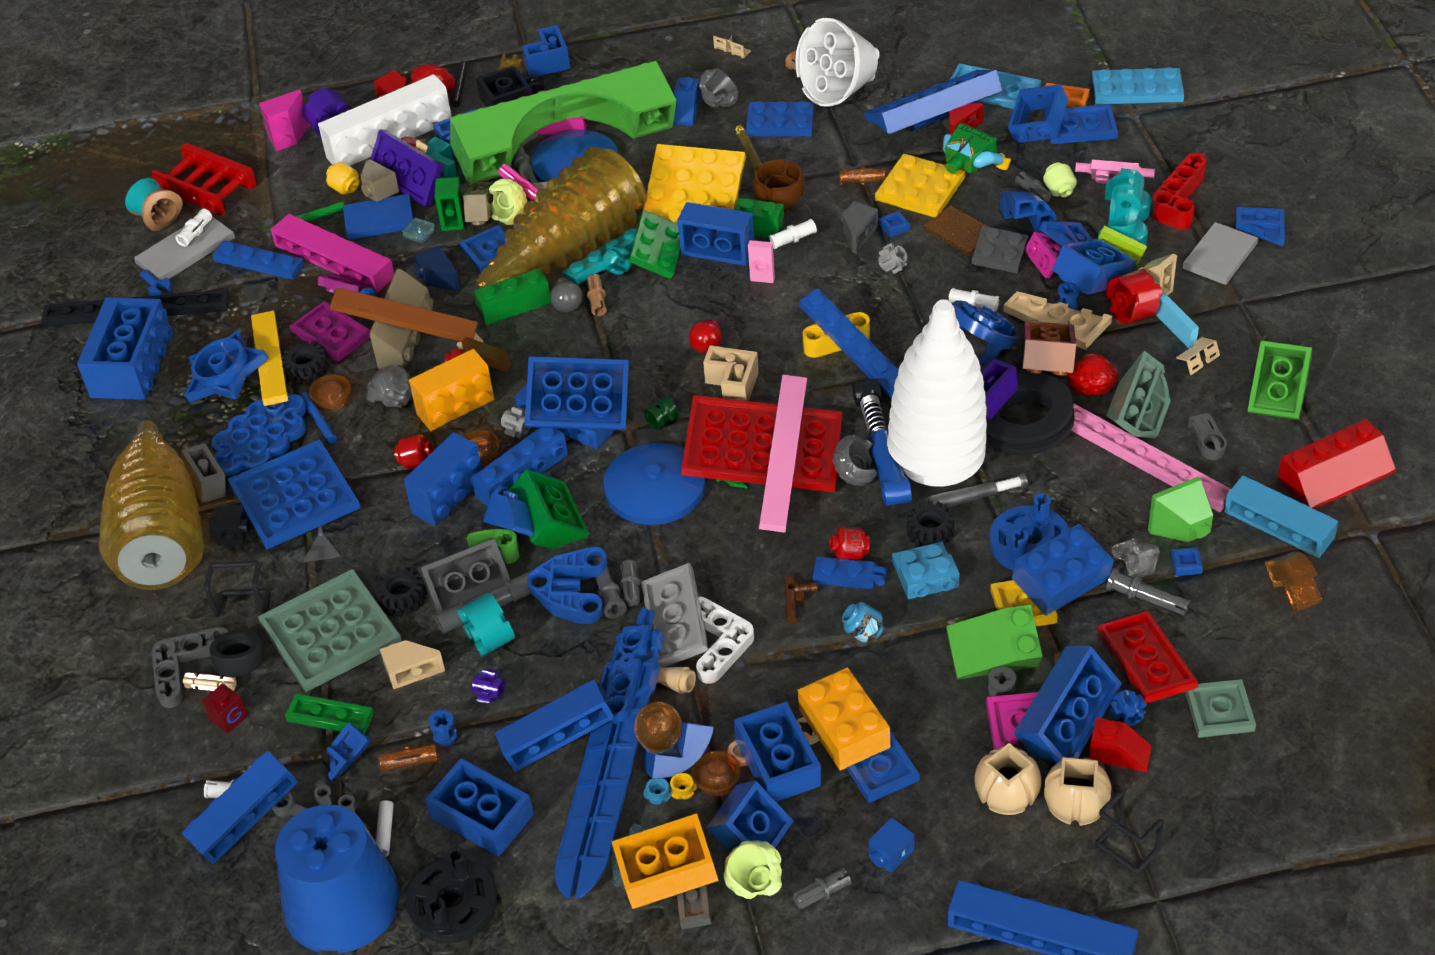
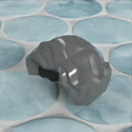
M719 68L707 69L700 76L699 89L702 100L707 105L715 108H730L737 102L739 91L733 81Z
M397 364L381 368L368 383L365 398L372 403L381 401L386 407L395 406L402 408L412 399L409 379L412 378L411 373Z
M856 435L845 436L837 443L832 462L835 465L836 472L839 473L840 478L845 480L846 483L865 486L877 476V470L871 469L873 458L870 447L873 444L869 440H864Z

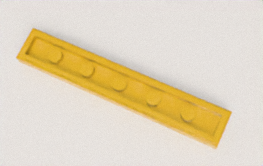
M273 310L251 315L255 349L265 351L269 357L266 362L258 367L263 404L268 406L288 401L275 312Z

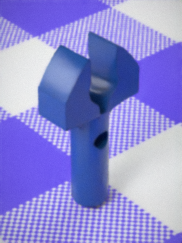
M141 271L140 276L150 285L147 288L150 296L162 295L159 289L166 290L169 294L172 293V285L167 277L158 281L149 271Z

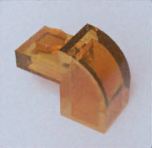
M1297 551L1290 552L1265 562L1274 588L1285 587L1294 612L1323 602L1313 578L1317 576V572L1304 554Z

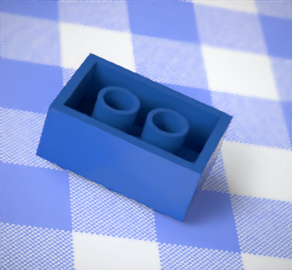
M686 202L677 219L681 255L747 266L749 262L748 244L750 240L754 241L753 213Z
M1101 238L1063 245L1052 271L1057 273L1061 280L1078 286V290L1082 293L1092 294L1105 291L1111 279L1132 272L1137 260Z
M453 432L404 479L413 515L436 526L474 489L471 477L482 470L476 443Z
M1077 524L1017 558L1012 579L1047 616L1107 581L1111 574L1114 560L1080 524Z
M787 701L734 719L735 741L755 781L776 802L821 786V765Z
M462 758L425 799L432 820L500 857L534 815L530 795Z

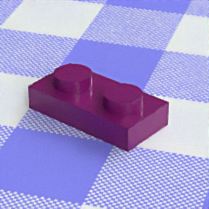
M323 275L318 278V285L326 287V291L335 293L337 287L360 292L362 289L370 288L371 286L335 275Z

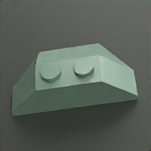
M1144 351L1119 382L1106 416L1135 437L1156 438L1160 432L1171 402L1168 385L1163 375L1165 373L1164 365Z

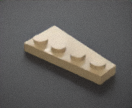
M1018 291L1004 304L1003 312L1022 321L1074 325L1076 346L1084 350L1112 323V315H1094L1092 310L1082 308L1081 311L1068 308L1069 304L1061 302L1056 304L1047 303L1046 298Z

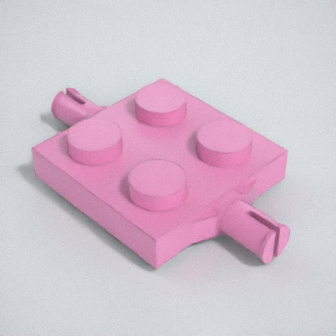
M1092 160L1090 164L1076 162L1075 172H1087L1091 174V179H1095L1097 183L1106 184L1108 180L1120 174L1121 168L1137 170L1143 177L1154 178L1155 169L1141 168L1139 163Z

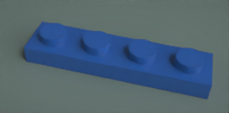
M225 240L213 254L215 262L292 280L295 279L304 267L303 258Z

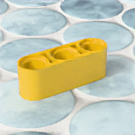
M863 312L845 315L869 340V316ZM817 324L808 326L803 330V351L806 356L816 358L841 351Z

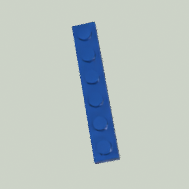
M818 288L799 300V307L870 379H878L881 391L891 400L895 380L898 377V369Z

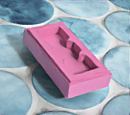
M750 240L748 244L750 281L773 283L775 279L773 243Z

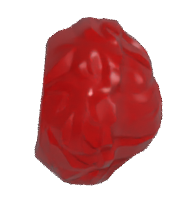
M426 63L423 66L415 67L412 71L413 73H411V84L434 74L446 86L447 94L455 86V79L446 68L436 64Z
M1094 353L1084 355L1079 361L1074 363L1073 373H1068V384L1073 388L1074 392L1087 396L1109 392L1115 387L1119 379L1118 369L1105 357Z

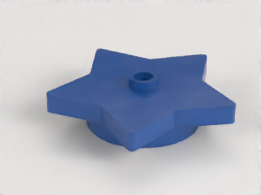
M236 330L228 338L215 340L201 349L199 353L189 356L193 378L184 396L189 402L213 394L236 400L246 377L266 362L269 357L263 350L247 347L244 337L239 330Z

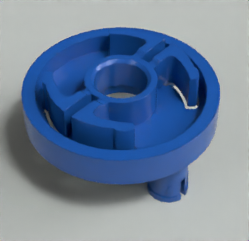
M956 300L953 303L959 328L963 332L966 329L975 336L989 342L978 359L982 364L992 359H997L1002 349L1013 348L1019 336L1013 330L1015 327L1010 321L985 305L981 309L966 301Z
M1039 493L1034 497V505L1017 506L1008 509L993 522L990 530V549L995 559L1004 567L1013 571L1017 558L1060 535V533L1062 534L1069 530L1064 519L1050 510L1051 497L1049 495L1046 496L1045 502V494ZM1028 538L1035 539L1038 542L1028 544Z

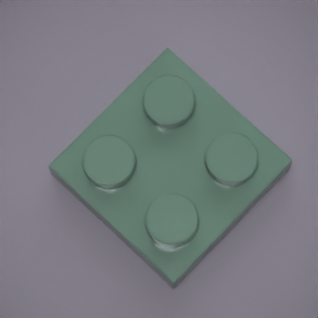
M1242 679L1198 684L1196 689L1185 692L1198 738L1255 732L1256 722Z

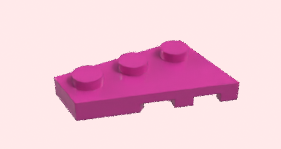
M1038 692L986 698L985 702L994 749L1004 747L1008 743L1012 746L1021 743L1013 733Z

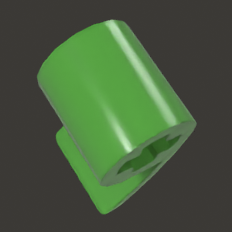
M483 530L470 533L467 536L468 546L488 538H495L504 564L514 563L520 556L516 534L511 530Z

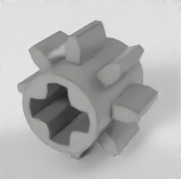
M890 243L883 247V250L879 251L878 262L880 267L886 272L892 270L893 274H896L907 265V253L903 247L899 245L894 247Z
M513 406L512 410L508 409L502 415L501 426L506 428L504 434L520 438L521 434L526 435L531 427H525V409Z

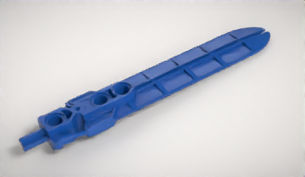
M646 607L641 608V611H639L635 626L623 627L622 633L616 636L617 642L612 651L614 654L611 662L606 664L600 683V689L605 695L615 718L592 730L590 733L555 865L556 884L563 896L568 899L572 897L577 879L576 899L586 895L597 884L607 868L613 847L612 841L615 839L650 695L655 691L660 671L658 654L662 650L664 636L658 629L651 630L655 613Z

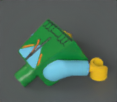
M960 123L953 134H946L944 136L943 151L945 152L947 162L945 168L949 173L955 174L959 169L968 173H974L979 168L990 164H995L999 169L1008 170L1012 159L1005 158L1003 153H997L996 137L964 123Z

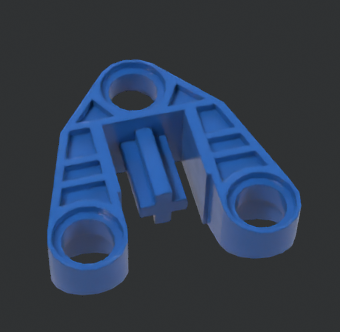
M590 547L552 557L528 574L527 583L531 594L552 616L578 624H592L596 622L603 613L602 600L593 593H580L581 581L597 577L605 571L607 567L606 553L600 547ZM595 558H602L601 563L598 565L589 564ZM535 579L547 581L542 587H535L532 584ZM591 604L598 605V608L593 612L584 610Z

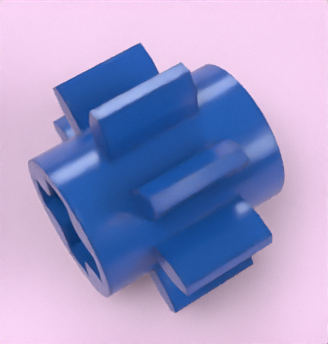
M1121 691L1114 696L1113 702L1110 703L1112 706L1110 712L1114 720H1120L1128 726L1139 723L1146 713L1144 709L1147 706L1141 694L1136 696L1134 691Z

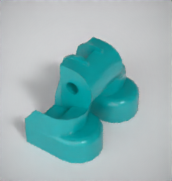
M1121 168L1120 174L1106 182L1105 200H1111L1107 227L1146 245L1148 229L1143 221L1151 214L1152 199L1150 194L1144 190L1145 181L1143 175L1137 170Z

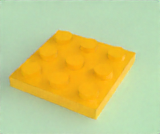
M903 154L875 193V201L938 218L964 180L965 171L959 169L955 174H951L943 164Z

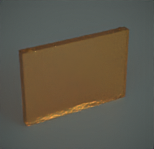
M950 205L925 224L924 230L970 255L975 250L982 226L986 225Z

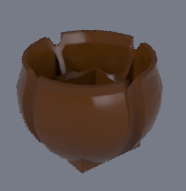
M773 159L762 163L758 167V171H755L753 190L759 201L783 204L784 213H787L803 195L805 180L800 167L795 162L789 161L786 164L784 159Z

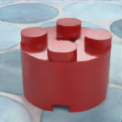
M1136 270L1113 278L1108 282L1106 298H1111L1112 306L1109 309L1118 322L1122 324L1133 323L1157 314L1162 289L1159 284H1155L1146 270Z

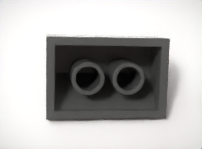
M488 538L417 566L418 572L422 576L425 590L437 614L457 605L459 602L465 603L486 591L504 585V581L511 580L495 538Z

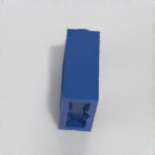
M1061 84L1020 89L1008 126L1015 143L1057 138L1068 102ZM1051 108L1047 121L1027 123L1030 111Z

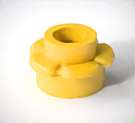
M687 773L675 774L669 782L670 794L675 799H689L697 789L696 782Z

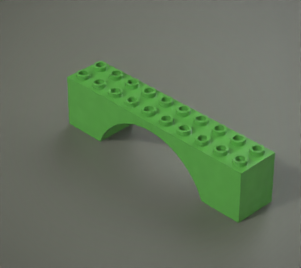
M657 61L450 117V145L468 185H473L501 177L498 174L499 168L504 163L511 167L513 158L521 144L533 133L547 125L569 118L584 116V120H593L611 125L634 139L672 128L677 100Z

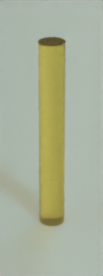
M739 125L735 128V131L755 171H758V167L762 163L744 127Z

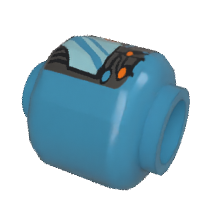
M864 602L851 604L842 616L844 631L863 643L877 639L884 628L882 625V614Z

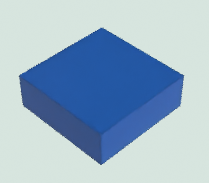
M899 211L879 218L880 227L890 238L910 230V223Z
M1198 548L1171 549L1170 556L1175 576L1202 574L1203 566Z

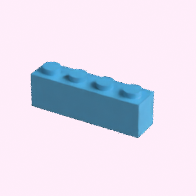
M1244 475L1228 492L1226 497L1225 513L1317 558L1322 556L1335 539L1338 526L1337 520Z

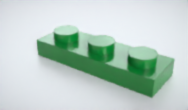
M295 694L285 716L287 722L339 732L349 722L366 734L374 716V711L372 707Z

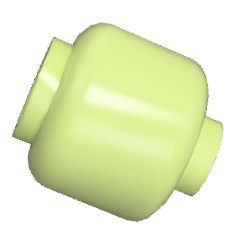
M1054 163L1046 169L1043 176L1044 183L1052 196L1067 197L1072 194L1073 189L1077 185V179L1067 164Z

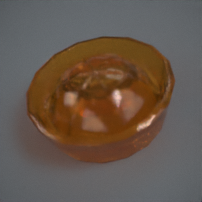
M337 374L326 375L313 382L309 389V395L321 409L335 410L341 408L349 400L351 384L344 376Z
M474 430L462 436L477 444L482 467L495 460L500 442L497 435L487 430Z
M653 702L639 711L635 719L634 732L638 742L644 748L654 752H662L670 749L678 742L682 733V721L679 713L673 706L665 702Z
M711 751L703 754L692 765L691 770L692 779L699 789L709 796L717 797L731 792L741 774L739 761L733 755L724 751Z

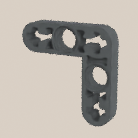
M215 627L164 639L154 644L152 647L155 690L160 705L165 708H173L182 702L184 694L180 663L209 657L211 643L222 634L228 633L227 629ZM191 643L199 644L194 650H185ZM165 651H167L168 660L163 659ZM174 670L171 676L161 677L164 671ZM167 687L172 688L171 696H168Z

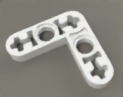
M699 597L700 607L704 609V611L701 610L704 628L719 637L696 663L698 679L703 683L711 684L718 681L753 643L754 628L745 619L707 598ZM719 618L727 620V623L722 626L715 625L713 622ZM722 648L733 650L730 655L726 656L718 653Z

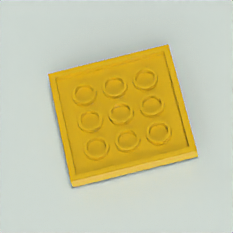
M657 144L643 210L677 224V219L686 202L734 210L738 200L746 159L745 152Z

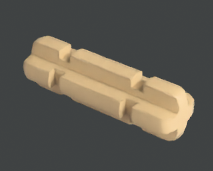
M187 672L183 678L184 687L196 689L197 686L200 690L213 691L223 683L235 691L237 686L235 677L231 676L221 678V675L202 673L197 676V673Z

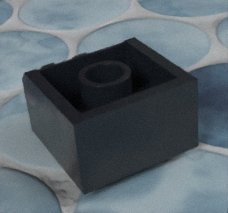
M514 66L476 77L479 96L486 108L501 102L516 100L523 96L534 95L544 90V84L541 81L539 82L536 74L522 77Z

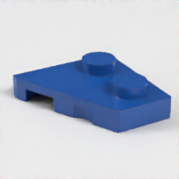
M1236 207L1235 229L1284 246V209Z

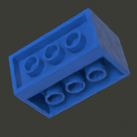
M105 298L77 363L90 398L146 400L149 390L153 387L155 374L159 372L161 359L166 354L167 344L173 336L172 327L169 326L167 321L166 309H163L160 299Z

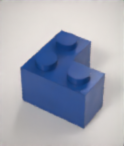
M558 25L537 29L539 42L522 45L524 64L529 76L536 74V76L541 77L542 75L570 69L567 46Z

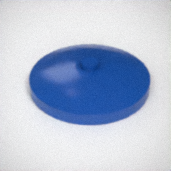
M569 130L554 134L543 140L532 153L531 167L538 182L557 181L561 176L570 175L576 180L600 178L602 183L610 177L605 166L604 157L608 153L618 156V150L614 142L601 133L590 130Z
M648 443L633 447L613 460L604 476V492L610 508L620 517L633 523L659 525L676 521L694 510L704 496L706 480L701 477L681 475L684 448L668 443Z

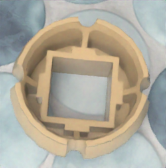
M1010 743L990 751L989 755H985L980 760L975 771V789L981 802H987L989 809L998 814L1015 815L1024 812L1028 804L1030 806L1033 805L1041 789V772L1036 761L1029 757L1025 751L1012 746ZM1003 767L1016 769L1019 773L1010 780H1007L998 770Z
M1062 757V761L1056 763L1045 778L1044 797L1050 812L1058 820L1070 825L1072 821L1076 820L1079 826L1087 825L1100 818V809L1111 799V783L1107 773L1098 764V761L1088 758ZM1081 778L1093 782V787L1066 785L1063 783L1064 779Z

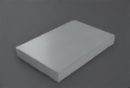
M1215 222L1183 262V269L1226 285L1258 243V237Z

